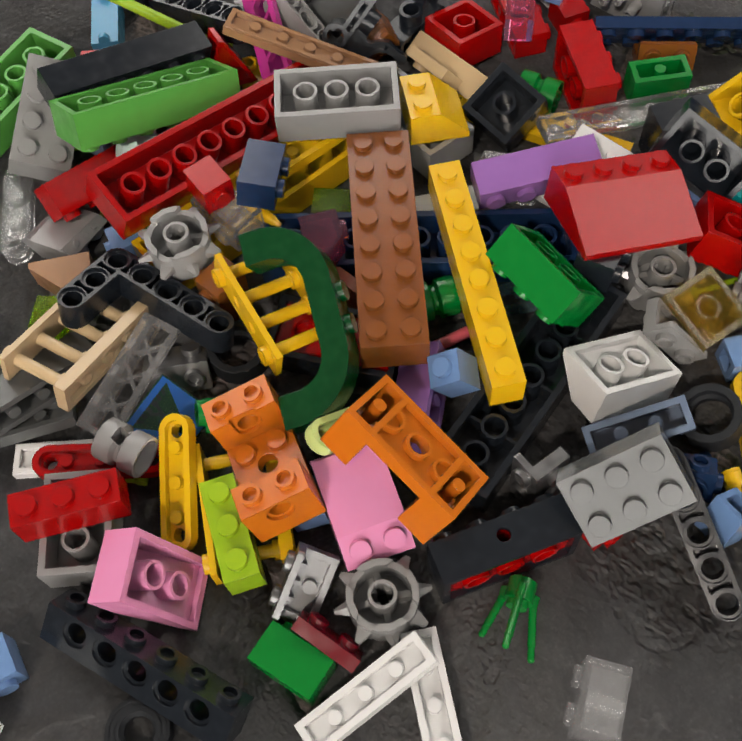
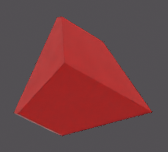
M214 27L208 28L207 38L212 44L210 58L236 68L240 85L257 81L258 79L238 52Z

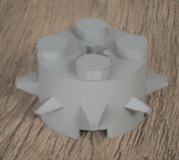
M180 206L164 208L150 218L151 224L147 229L139 230L138 236L144 240L147 252L138 261L139 263L152 261L154 267L160 270L161 280H167L169 277H172L181 283L195 278L199 275L200 270L209 266L214 261L215 254L222 252L219 247L213 244L211 234L220 227V224H207L206 219L200 214L198 208L194 206L189 210H181Z
M679 245L633 252L629 267L625 268L622 274V278H625L623 283L625 293L628 294L626 300L635 310L646 311L647 300L655 297H660L674 311L680 305L690 308L694 304L689 293L691 285L704 282L703 277L695 275L696 265L692 256L688 257L687 251L678 249Z
M405 555L397 562H393V559L375 558L361 564L355 573H340L339 578L346 586V601L333 609L334 615L350 616L357 629L354 641L356 644L361 645L367 639H374L377 641H388L390 646L393 647L399 642L400 633L408 632L413 626L427 627L429 622L419 611L420 597L431 591L432 585L417 582L412 571L409 569L411 559L409 556ZM385 594L389 603L381 605L378 602V596Z

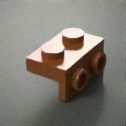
M641 41L640 43L633 44L632 57L633 61L685 54L690 69L693 70L698 44L696 41Z

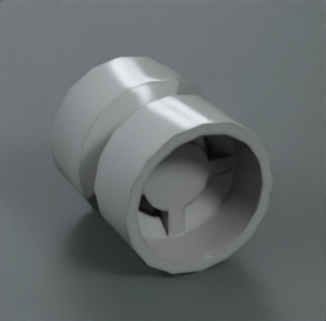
M112 417L106 420L97 431L91 446V454L94 458L110 466L116 464L119 471L133 478H139L152 464L158 450L159 441L156 437L137 429L134 431L132 425Z

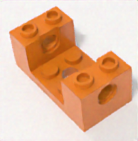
M264 374L201 405L210 433L227 451L239 486L230 491L239 518L261 543L327 511L296 433L285 430L278 401L279 395ZM278 460V464L273 471L263 473V467L267 462Z
M387 374L352 404L320 438L345 465L367 445L418 496L399 515L398 520L422 544H425L455 520L489 479ZM410 442L415 443L420 448L421 454L412 449Z

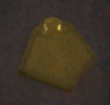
M712 266L662 298L663 302L703 352L742 326V304Z

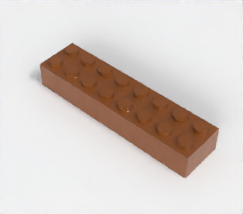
M408 130L346 134L362 369L428 364L427 356H430V339Z

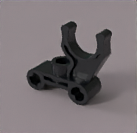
M360 0L347 20L335 18L324 28L322 38L324 42L367 58L377 53H386L392 56L399 65H403L407 60L408 55L406 52L400 50L391 40L369 39V33L382 17L381 14L372 8L377 0ZM337 28L343 33V36H339L338 39L332 34V31H335Z
M409 0L400 5L399 15L390 22L400 41V45L397 46L400 50L406 52L419 31H425L426 16L445 8L437 3L438 0Z

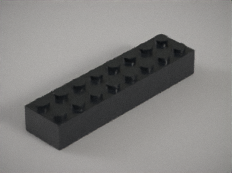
M610 285L606 294L600 292L605 299L579 327H562L557 324L548 325L536 313L531 317L515 339L527 380L523 400L489 406L485 388L482 385L481 390L477 391L446 434L489 477L470 500V505L483 513L486 511L511 475L513 456L519 452L524 456L568 392L569 386L563 358L564 348L605 338L621 315L628 294Z

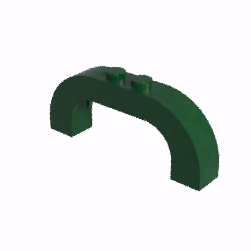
M281 227L258 228L238 235L245 266L258 274L282 266H293L299 270L304 281L321 348V364L315 378L304 388L278 397L285 430L302 433L317 418L341 410L351 397L357 382L360 363L355 333L358 332V325L353 313H349L346 300L350 298L348 288L345 282L340 280L338 271L330 257L321 248L303 235L290 229Z

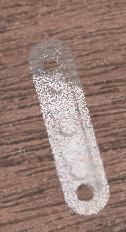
M7 169L3 176L1 252L9 263L20 265L28 262L34 255V251L23 243L22 240L35 227L36 194L34 191L36 190V179L8 173Z

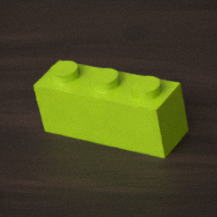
M233 472L198 483L225 587L233 596L267 585L254 534L241 522L230 491L239 486Z

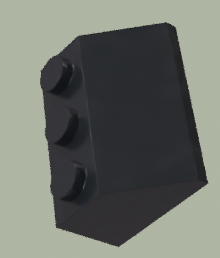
M691 96L671 118L648 152L667 150L681 168L687 188L699 198H702L706 191L709 190L732 199L742 189V136Z

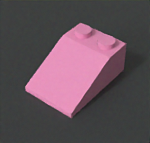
M367 445L346 465L334 453L310 461L342 560L348 572L357 569L361 564L371 559L388 558L416 547L412 533L398 520L404 508L389 468Z
M138 527L105 530L87 603L116 614L197 631L208 575L204 573L201 556Z

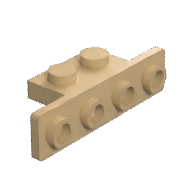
M422 30L419 31L406 50V54L415 60L412 65L421 73L431 72L432 75L457 90L467 100L488 79L486 75Z

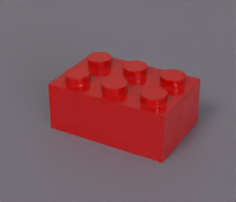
M593 19L559 25L553 70L557 79L564 81L563 95L575 124L581 126L583 123L591 127L610 123L613 110L617 106L616 97L618 90L622 87V80L619 72L614 70L610 51H606L604 47L602 32L597 30Z

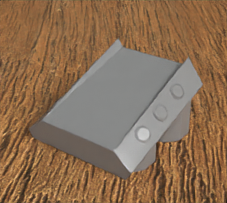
M79 208L82 214L69 222L62 218L54 223L48 214L24 237L22 242L46 259L90 252L87 246L91 241L101 238L104 233V226L108 223V220L97 213Z

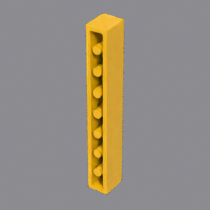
M460 160L429 165L428 190L489 406L523 400L527 380L493 268L491 267L489 257L486 255V245Z

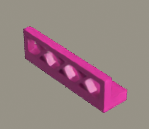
M242 0L245 12L282 25L276 0H267L268 9L266 13L263 8L265 0ZM254 46L262 80L274 74V70L284 69L292 64L291 59Z

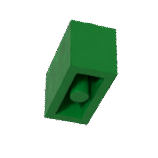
M685 54L628 61L622 87L629 107L668 102L686 97L693 74Z
M272 620L247 659L258 670L313 706L337 669L336 663L315 646L301 639L300 635L291 630V623L285 621L282 626Z

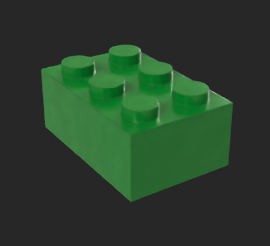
M511 223L486 252V255L493 261L491 266L493 270L505 279L508 277L515 284L513 287L514 292L523 300H530L537 307L535 311L537 316L548 325L557 324L562 327H579L605 299L538 231Z

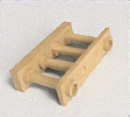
M137 301L129 310L123 312L109 305L100 315L116 323L104 332L89 324L79 329H70L96 342L88 351L82 353L55 339L64 328H68L61 322L56 302L18 339L4 348L0 354V365L4 378L10 381L23 369L53 385L57 406L69 412L151 328L148 306ZM43 348H46L75 364L66 373L60 374L33 360V358Z

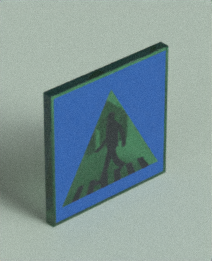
M164 374L160 376L126 421V423L133 426L134 431L137 429L156 437L158 441L159 425L165 416L172 413L187 415L193 420L196 428V440L205 429V426L197 427L195 422L194 404L195 400L198 399ZM182 426L179 428V436L182 435Z

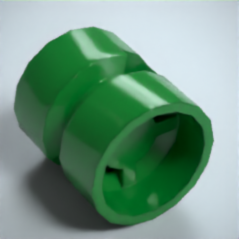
M525 69L520 77L547 99L549 110L545 115L552 117L562 96L564 81L549 76L543 80L541 73Z
M450 274L433 278L430 285L424 281L428 322L434 321L438 314L442 318L461 313L459 296L454 279Z

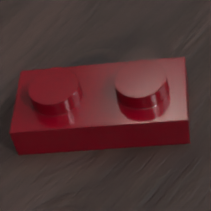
M303 609L294 621L291 630L350 673H353L361 662L363 652L358 649L360 645L354 642L355 639L348 634L342 632L341 635H338L328 627L330 623L321 614L315 611H311L309 614Z

